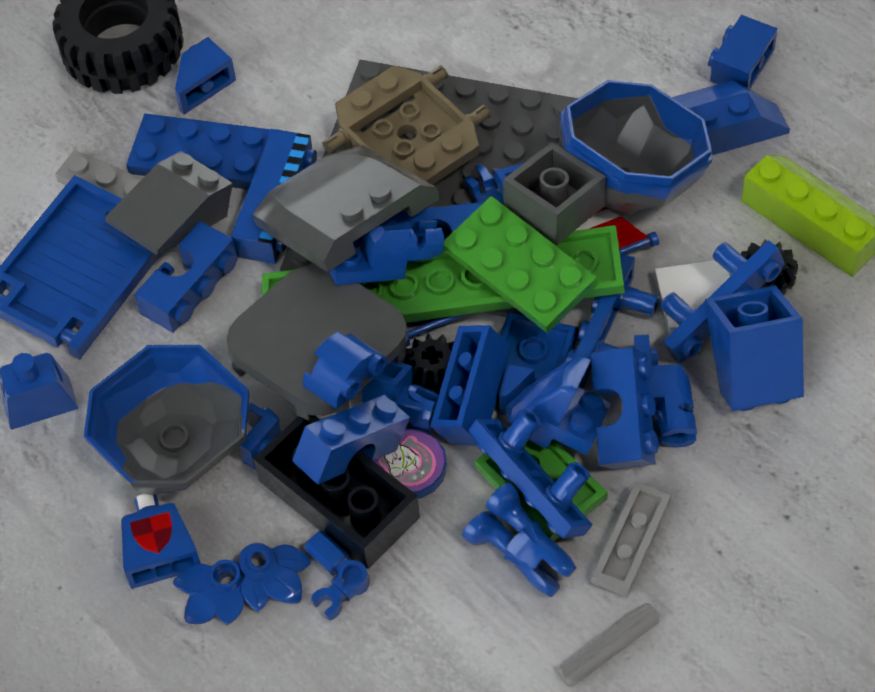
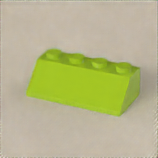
M766 155L744 176L741 197L743 203L851 277L875 255V215L788 157Z

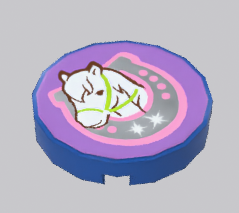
M413 428L405 429L395 452L374 460L376 464L415 493L418 499L433 493L444 481L446 474L445 449L439 440L426 431Z

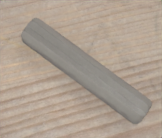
M649 603L643 604L561 665L559 675L569 687L575 686L659 622L660 616L656 609Z

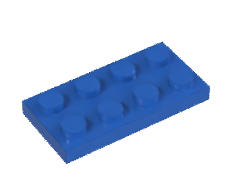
M144 113L126 167L128 173L146 176L157 163L182 151L232 182L233 188L249 189L271 129Z

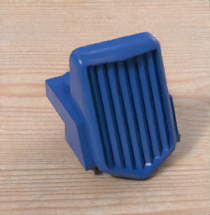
M576 356L522 390L505 407L509 423L512 424L521 410H530L542 422L530 437V441L547 449L551 440L554 439L587 455L597 436L596 428L601 427L611 405L610 402L602 399L599 395L578 387L591 359L585 356Z

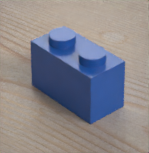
M740 15L735 25H729L726 29L721 47H715L709 57L708 66L711 67L710 81L721 84L734 80L751 89L775 50L778 28Z

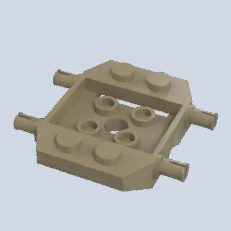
M393 65L335 103L339 130L338 133L323 141L322 145L329 154L344 144L349 149L364 145L434 185L479 154L476 126L490 118L491 112L486 105H482L472 113L464 115L435 88L436 84L448 78V73L442 65L427 75H421L418 72ZM409 97L413 99L412 101L403 103L400 106V109H398L385 119L377 120L373 124V126L365 132L362 133L360 131V129H362L378 117L382 116L383 114H385L401 102L405 101ZM405 133H411L416 135V137L411 140L399 138L401 135Z

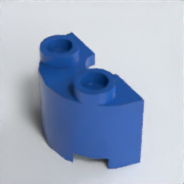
M336 332L327 338L315 351L314 354L320 358L316 362L311 374L305 371L303 387L337 409L347 399L351 400L358 394L362 386V378L367 377L371 379L373 376L376 377L382 373L387 365V358L349 332V335H343L340 332Z

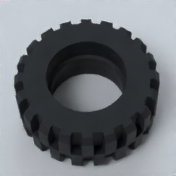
M60 0L61 4H58L55 9V19L52 22L53 32L63 64L72 78L77 79L78 83L90 88L92 85L95 91L105 93L106 90H111L113 94H123V90L131 89L132 92L141 90L143 85L148 84L151 86L158 81L159 76L162 75L164 77L172 69L171 64L175 65L181 55L180 51L183 48L184 39L175 0ZM122 24L140 26L134 32L123 37L112 39L97 37L103 31L113 26Z

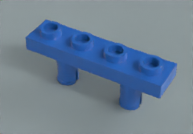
M768 240L747 260L727 242L720 244L715 249L712 257L732 276L709 298L759 289L766 282L773 281L785 265L779 248ZM672 292L662 300L660 308L679 326L663 343L670 355L681 364L701 350L703 342L710 337L705 301L694 310L675 292Z
M621 253L620 259L625 293L594 298L591 308L593 316L590 322L586 320L583 322L578 335L579 346L577 350H570L566 362L576 356H585L591 359V353L620 349L604 342L618 311L622 310V308L634 310L649 315V317L654 316L659 303V295H653L630 286L634 279L635 257ZM591 361L578 386L582 389L592 370Z
M523 409L508 429L498 419H476L468 432L477 441L478 448L498 464L501 474L507 480L513 482L524 494V500L544 516L548 521L547 525L550 530L562 538L584 536L593 524L577 508L572 499L590 478V474L582 465L574 462L570 463L559 479L554 482L533 459L524 446L542 424L540 418L532 411H524Z

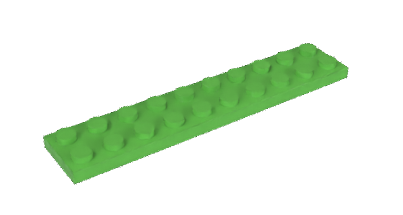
M616 225L577 230L556 245L597 277L598 284L584 298L625 293ZM444 251L441 256L415 262L407 261L405 279L358 283L396 307L403 314L405 322L515 308ZM296 269L262 274V296L287 274Z

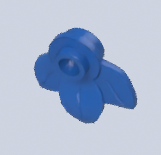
M253 543L246 546L238 558V566L241 574L244 576L241 593L245 602L257 612L267 604L269 598L283 603H300L302 599V584L297 573L305 570L310 565L307 555L294 546L286 544L274 548L261 543ZM260 556L264 559L265 564L260 567L255 566L251 558Z
M220 560L213 566L195 564L182 571L174 579L173 585L190 595L184 616L188 624H204L218 616L223 623L229 625L238 618L244 607V599L241 593L244 576L241 574L237 562ZM225 577L234 578L228 584H221L222 579Z

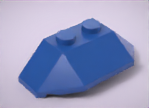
M734 80L672 97L705 120L712 155L786 135L790 132V128L777 104Z

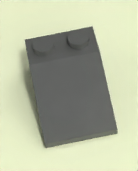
M180 151L157 163L107 214L105 222L154 254L159 255L179 244L199 221L211 226L227 217L233 183L219 175L216 171L196 161L190 155Z

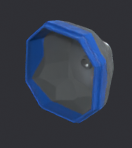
M606 80L567 105L566 109L560 114L559 146L606 176L605 207L620 216H633L642 209L668 205L689 189L704 174L713 160L705 120L652 84Z

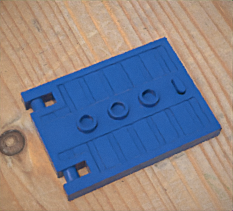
M74 175L0 265V318L57 348L62 342L66 343L70 355L81 359L161 254H154L105 222L107 214L122 198ZM5 290L10 291L7 296L3 295ZM75 326L80 328L77 333L72 330Z

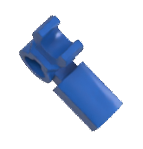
M320 530L307 541L305 550L332 576H336L331 580L332 585L329 588H321L311 597V602L315 607H318L325 600L332 601V605L324 612L326 618L330 621L340 614L342 603L345 600L350 601L354 596L366 592L370 579L363 563L357 560H350V556L323 530Z

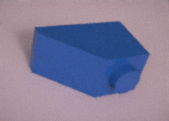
M209 37L191 46L181 55L175 92L180 112L184 115L236 81L232 58Z

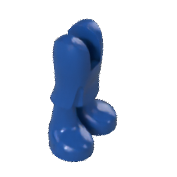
M505 483L487 500L485 506L489 511L482 512L474 517L464 528L462 537L472 545L486 542L494 545L504 554V559L513 563L537 590L549 597H553L560 589V585L540 565L541 561L544 559L553 569L565 577H569L577 567L571 557L542 531L538 521L533 522L521 506L520 495L517 489L511 483ZM497 517L508 522L519 533L513 537Z

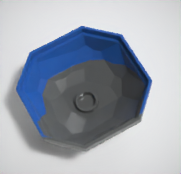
M147 345L90 390L84 439L116 472L140 493L159 495L182 491L191 486L246 441L249 389L201 345Z

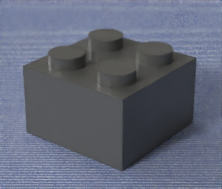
M551 142L503 179V205L553 244L557 245L605 207L606 176Z

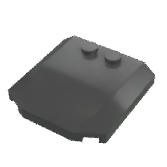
M361 145L327 155L269 191L252 215L256 226L324 271L329 272L356 254L353 245L355 240L402 210L408 212V215L412 217L438 201L440 197L438 189L434 185Z

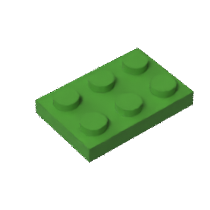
M554 439L551 440L547 449L530 440L524 446L525 450L554 482L559 479L570 463H578ZM484 453L475 460V468L496 490L505 483H511L517 489L522 508L533 522L538 521L542 531L552 541L560 537L550 530L547 525L548 521L544 516L524 500V494L501 474L500 467L490 456ZM590 475V478L581 487L572 501L587 516L607 500L608 492Z

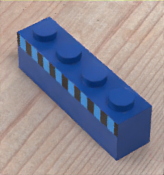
M271 128L231 235L238 258L276 264L279 252L285 251V244L256 226L252 214L270 190L316 162L317 151L312 149L310 135Z

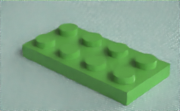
M492 196L444 240V252L547 334L598 284L597 277Z

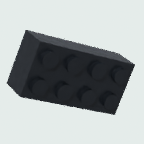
M310 415V420L298 416L253 458L258 480L318 530H323L355 560L360 561L369 569L420 518L418 496L360 450L352 457L344 474L319 485L316 484L292 460L305 426L320 419L315 415Z

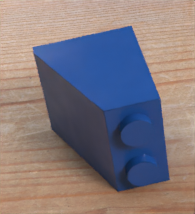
M776 285L705 299L719 390L732 411H747L756 406L771 403L781 404L791 399L804 397L803 318Z

